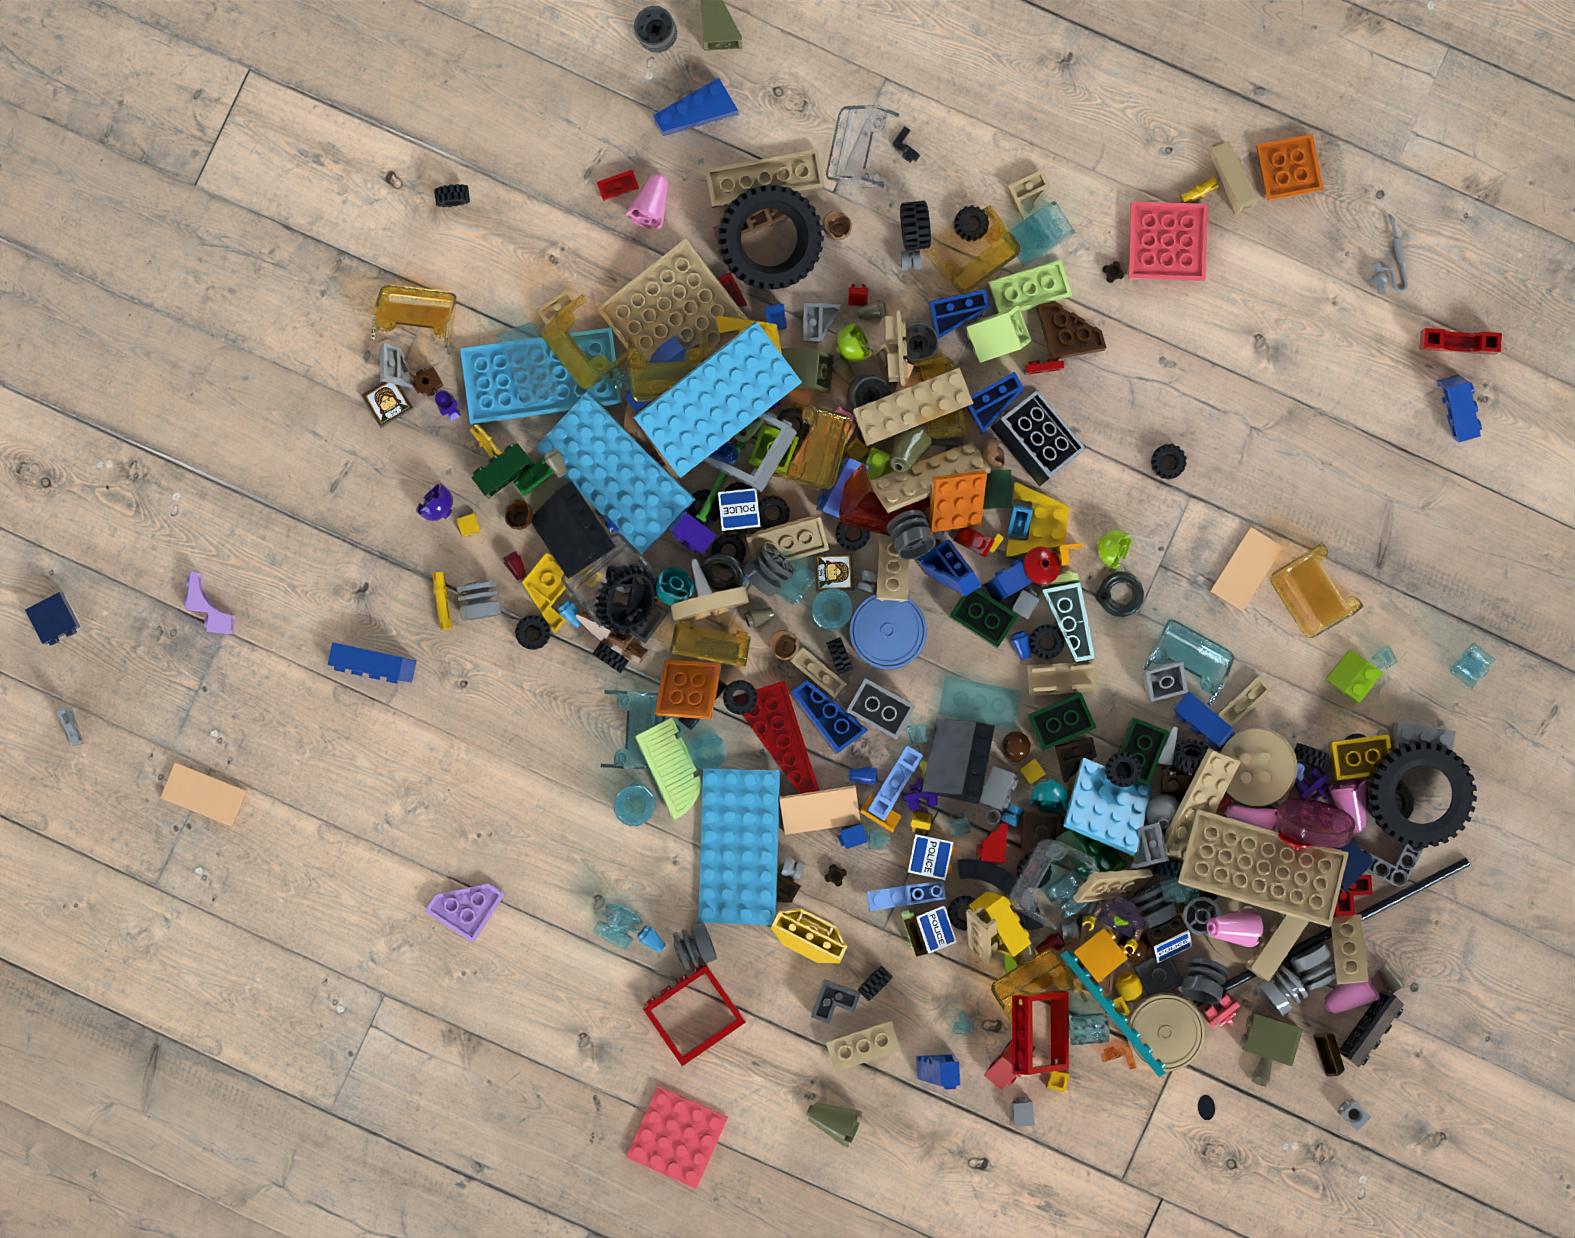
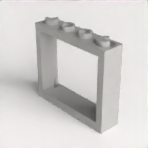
M770 412L767 414L762 413L757 418L781 430L754 476L712 456V454L702 462L762 492L797 433L791 427L792 424L785 419L779 421L777 420L778 417Z

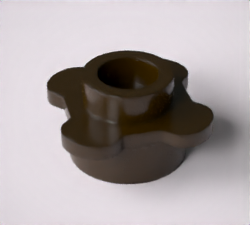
M1114 261L1113 264L1105 265L1102 268V271L1107 276L1106 281L1108 283H1113L1114 280L1124 277V272H1122L1118 261Z
M835 864L829 866L830 870L824 878L826 882H832L835 886L839 887L842 885V879L847 875V871L839 869Z

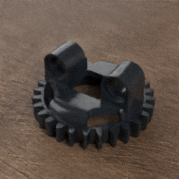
M639 565L608 566L605 577L607 582H601L602 588L597 590L600 594L595 597L598 603L594 604V606L599 608L595 611L599 615L597 619L601 621V625L614 633L625 634V632L631 633V630L637 631V626L643 627L642 622H648L647 617L649 615L653 616L651 610L656 609L653 606L655 602H658L655 599V596H657L655 592L657 589L655 585L656 580L650 572ZM636 577H641L640 579L644 585H640ZM617 587H631L627 606L619 602H613ZM635 609H642V612H638L633 617V621L628 620V616Z

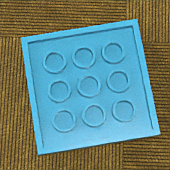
M1083 758L1079 765L1063 826L1134 855L1139 843L1137 837L1139 827H1143L1153 786H1147L1139 782L1129 787L1116 786L1108 780L1107 774H1105V766Z

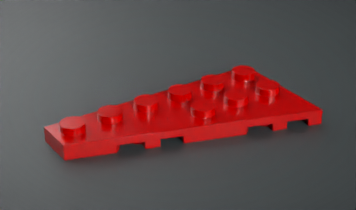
M785 680L756 689L758 698L756 706L749 713L743 714V717L799 794L819 791ZM747 693L733 696V701L737 705H743L748 700Z

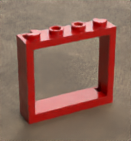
M700 964L699 967H695L692 969L693 974L688 977L686 974L676 980L677 985L672 988L669 985L660 991L662 995L657 999L653 996L644 1003L646 1005L643 1008L644 1012L681 1066H684L746 1023V1020L707 964L704 966ZM705 973L736 1019L682 1056L652 1012V1009Z
M1046 991L1012 995V1074L1032 1075L1068 1070L1069 992ZM1051 1000V1064L1033 1067L1032 1001Z

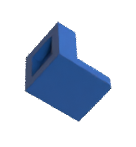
M784 304L765 306L767 323L777 324V330L786 329Z

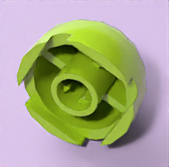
M852 322L838 333L835 348L840 356L843 355L849 361L858 362L870 357L871 349H867L865 346L868 340L864 332L858 325L854 326L855 322Z
M1111 530L1104 536H1100L1096 544L1099 559L1113 569L1119 568L1121 564L1118 562L1121 558L1125 559L1132 543L1129 537L1132 535L1121 530Z

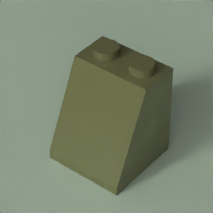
M701 0L704 50L743 49L742 36L723 0Z
M781 348L782 356L802 381L793 390L830 393L832 367L830 365L833 363L834 355L818 349Z
M1252 1012V1016H1248L1246 1021L1247 1033L1246 1035L1243 1034L1240 1045H1242V1050L1292 1066L1303 1029L1297 1025Z

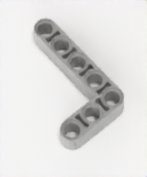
M1327 834L1320 836L1318 841L1320 845L1325 846L1324 841L1327 837L1323 836L1331 837ZM1335 835L1331 837L1333 840L1331 848H1333L1342 838ZM1402 844L1393 864L1370 853L1374 863L1366 872L1391 885L1403 886L1407 883L1424 848L1418 846V848L1413 849L1409 844ZM1408 855L1410 863L1405 866L1402 863V858ZM1382 863L1384 865V871L1383 873L1378 874L1376 871V866ZM1397 872L1402 877L1398 883L1393 880V876Z

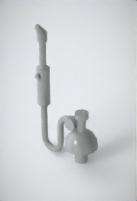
M1388 214L1393 230V244L1397 262L1400 263L1404 287L1402 289L1397 287L1394 272L1390 267L1379 266V262L1373 263L1372 267H1374L1376 275L1372 277L1370 284L1371 286H1377L1378 294L1386 293L1384 283H1388L1389 279L1386 275L1380 274L1386 270L1390 272L1395 291L1404 292L1408 287L1403 263L1405 258L1402 244L1397 235L1395 218L1391 214Z

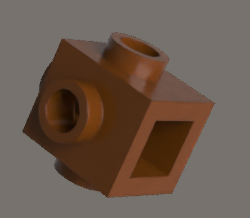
M434 367L427 370L423 368L417 371L416 376L413 377L415 382L412 384L416 392H421L423 396L427 395L430 397L438 392L437 389L444 386Z

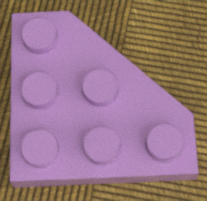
M490 883L441 893L434 896L425 912L469 941L474 942L505 893Z

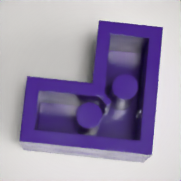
M684 511L681 512L669 528L673 532L671 536L679 542L683 540L682 545L694 553L699 551L703 554L716 537V534Z

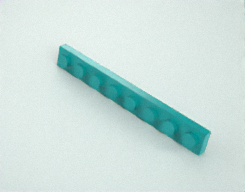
M1067 951L1061 954V958L1159 1078L1166 1073L1163 1070L1166 1066L1159 1058L1157 1060L1154 1059L1151 1055L1153 1050L1147 1043L1143 1045L1140 1042V1034L1135 1028L1130 1029L1126 1023L1129 1021L1122 1012L1118 1014L1114 1010L1116 1007L1114 1002L1109 997L1105 999L1101 994L1104 990L1097 982L1092 983L1089 979L1091 974L1085 967L1082 969L1077 964L1079 960L1073 952L1068 953Z

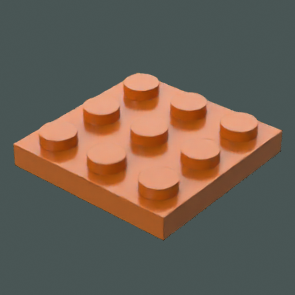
M1313 134L1256 145L1266 201L1324 190Z
M979 470L933 477L928 528L932 532L981 525L987 472Z
M665 659L655 714L657 716L712 719L721 664Z

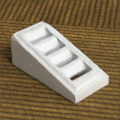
M692 560L697 597L711 594L712 590L698 560Z
M1171 727L1169 730L1170 733L1157 764L1173 765L1178 732L1177 727Z

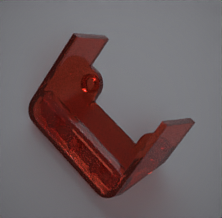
M861 464L845 482L839 518L844 525L890 536L887 525L894 517L911 510L924 512L930 506V498H924L887 513L876 494L869 492L872 487L866 465Z

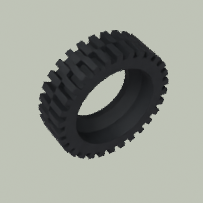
M781 185L759 186L738 195L735 200H732L730 206L725 209V214L719 222L721 223L720 228H718L719 239L717 241L720 244L719 252L724 258V264L729 267L728 270L735 274L737 279L745 282V284L759 289L775 290L787 288L808 276L807 273L814 269L815 262H818L820 259L818 255L823 249L821 246V242L824 241V236L821 233L823 225H820L819 220L821 218L815 213V207L809 204L810 201L806 197L803 198L798 191H793L791 188L782 187ZM762 209H775L783 212L792 220L797 232V243L794 252L786 261L776 266H763L752 261L745 253L741 242V232L746 220L752 214Z
M1411 740L1408 744L1404 742L1398 744V748L1391 747L1389 754L1383 753L1380 756L1382 758L1381 762H1375V771L1371 770L1369 773L1372 779L1371 781L1367 780V786L1369 787V791H1366V797L1369 798L1367 806L1372 810L1370 814L1376 820L1375 823L1395 840L1417 848L1418 846L1428 848V845L1436 847L1439 846L1438 842L1444 844L1449 842L1448 837L1450 836L1453 838L1457 837L1456 831L1458 829L1463 831L1466 828L1463 823L1465 820L1470 822L1472 817L1468 816L1469 812H1474L1476 808L1472 806V802H1477V796L1473 795V791H1477V787L1472 783L1475 779L1469 773L1471 770L1469 766L1464 764V760L1457 756V753L1431 741L1419 740L1417 742ZM1422 766L1433 767L1441 771L1447 777L1452 789L1451 803L1445 814L1436 821L1425 824L1415 823L1406 819L1400 813L1395 801L1396 787L1402 776L1411 769Z

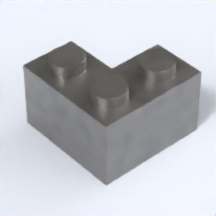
M824 979L812 1010L811 1018L829 1024L836 1006L854 1012L860 992Z

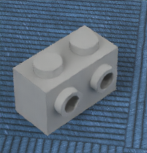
M993 766L979 802L1003 812L1004 808H1008L1011 801L1009 797L1011 791H1014L1018 784L1017 776L1014 773Z

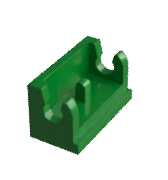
M542 459L514 480L513 483L523 496L526 497L555 473Z

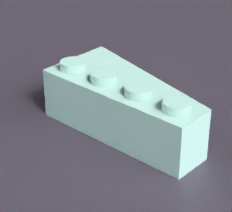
M1081 583L1042 590L1075 661L1095 659Z

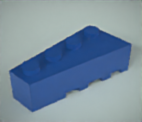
M717 78L654 114L653 119L662 135L666 136L691 127L723 120V118L737 116L738 109L720 78Z
M332 642L328 665L334 666L333 670L345 672V669L352 670L351 674L362 676L363 673H367L369 678L380 680V677H386V682L398 684V680L412 683L417 660Z
M808 680L789 693L835 754H838L868 731L866 727L862 726L855 718L831 701Z
M955 1054L916 1056L917 1077L919 1080L943 1086L946 1090L956 1089V1086L960 1085L959 1061Z

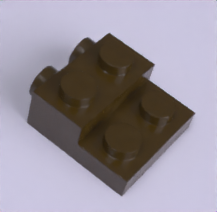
M1175 766L1162 768L1160 794L1172 795L1181 803L1196 772L1193 771V774H1190V771L1184 773L1183 769L1179 770Z
M1022 812L1021 851L1060 852L1061 846L1055 838L1061 834V828H1064V817H1061V813Z

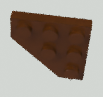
M1059 303L1039 304L1036 307L1051 360L1106 350L1107 347L1102 330L1096 326L1092 327L1075 313L1068 312Z

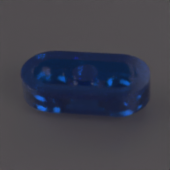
M726 442L708 457L729 464L737 459L739 453L732 443Z

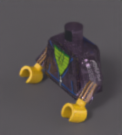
M1115 897L1112 900H1101L1092 910L1091 915L1085 916L1082 926L1090 923L1089 931L1094 928L1095 919L1123 935L1131 937L1125 944L1124 949L1126 950L1127 946H1131L1133 948L1131 954H1133L1138 947L1136 941H1139L1144 931L1145 923L1140 916V908L1121 897Z

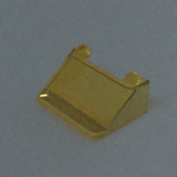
M1323 542L1276 570L1270 577L1274 589L1302 633L1308 638L1320 635L1353 616L1364 607L1355 596H1349L1343 600L1324 571L1320 562L1326 559L1328 550Z

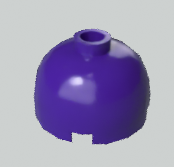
M440 483V486L438 484L435 485L423 497L425 499L424 504L419 503L416 508V512L426 520L438 521L442 518L446 519L453 511L451 510L453 496L448 488Z

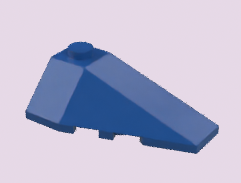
M672 336L658 347L625 396V399L637 413L696 368L697 364L679 341Z

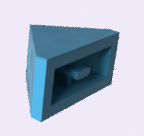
M1017 505L1012 507L1007 536L1026 540L1033 508Z

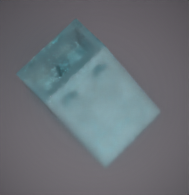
M1056 201L1047 203L1006 232L1004 237L1022 265L1026 266L1076 232Z

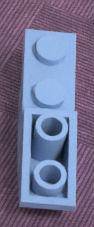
M938 880L867 891L866 897L868 910L874 911L946 899L944 881Z

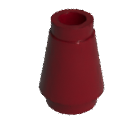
M514 551L503 557V564L517 581L527 576L520 554L518 555Z
M1057 932L1050 934L1035 948L1040 957L1062 950L1065 943Z

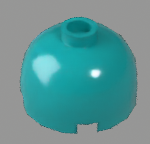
M669 567L661 571L655 583L657 588L655 592L661 602L671 606L688 600L694 591L693 580L690 581L688 578L689 574L686 571L677 567Z
M1046 779V782H1041L1033 788L1029 805L1033 808L1034 805L1039 806L1038 810L1045 812H1060L1062 808L1066 811L1068 808V793L1062 785L1057 783V780Z

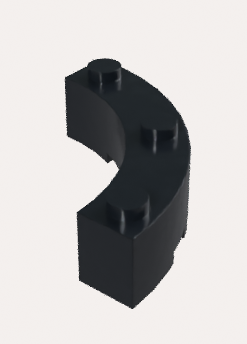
M967 858L957 859L960 879H976L996 886L1014 903L1020 915L1023 928L1026 930L1044 928L1042 916L1035 899L1025 885L1013 874L987 861Z

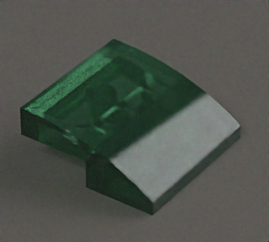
M990 470L986 479L983 510L1011 509V470Z

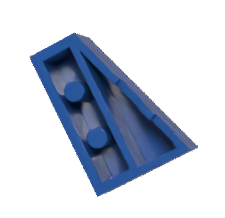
M986 289L928 301L933 329L937 333L938 339L990 308Z
M1015 372L971 395L973 404L966 406L981 435L1023 391L1024 387Z
M1460 375L1437 380L1438 386H1442L1445 397L1442 398V402L1447 405V419L1453 439L1457 442H1463L1480 437L1482 425L1480 420L1477 419L1476 412H1478V406L1476 401L1473 400L1472 394L1475 392L1473 384Z
M836 456L830 465L829 477L823 483L824 490L822 495L817 499L816 510L834 518L843 519L853 500L851 494L855 486L859 487L861 484L859 478L862 472H867L870 466L851 458Z
M949 539L917 559L924 574L964 596L981 587L974 571Z
M1016 560L1010 564V569L1006 571L1003 568L994 573L996 577L984 584L994 600L1000 602L1033 582L1025 573L1024 561ZM1042 561V565L1047 567L1046 562Z
M1190 692L1174 708L1175 717L1183 724L1185 722L1191 726L1190 729L1196 735L1203 736L1205 738L1204 741L1212 748L1215 747L1220 752L1227 741L1236 735L1233 727Z

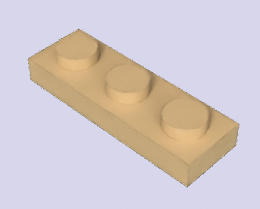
M803 647L790 661L834 699L847 684Z
M1257 676L1217 715L1233 727L1272 689L1260 676Z

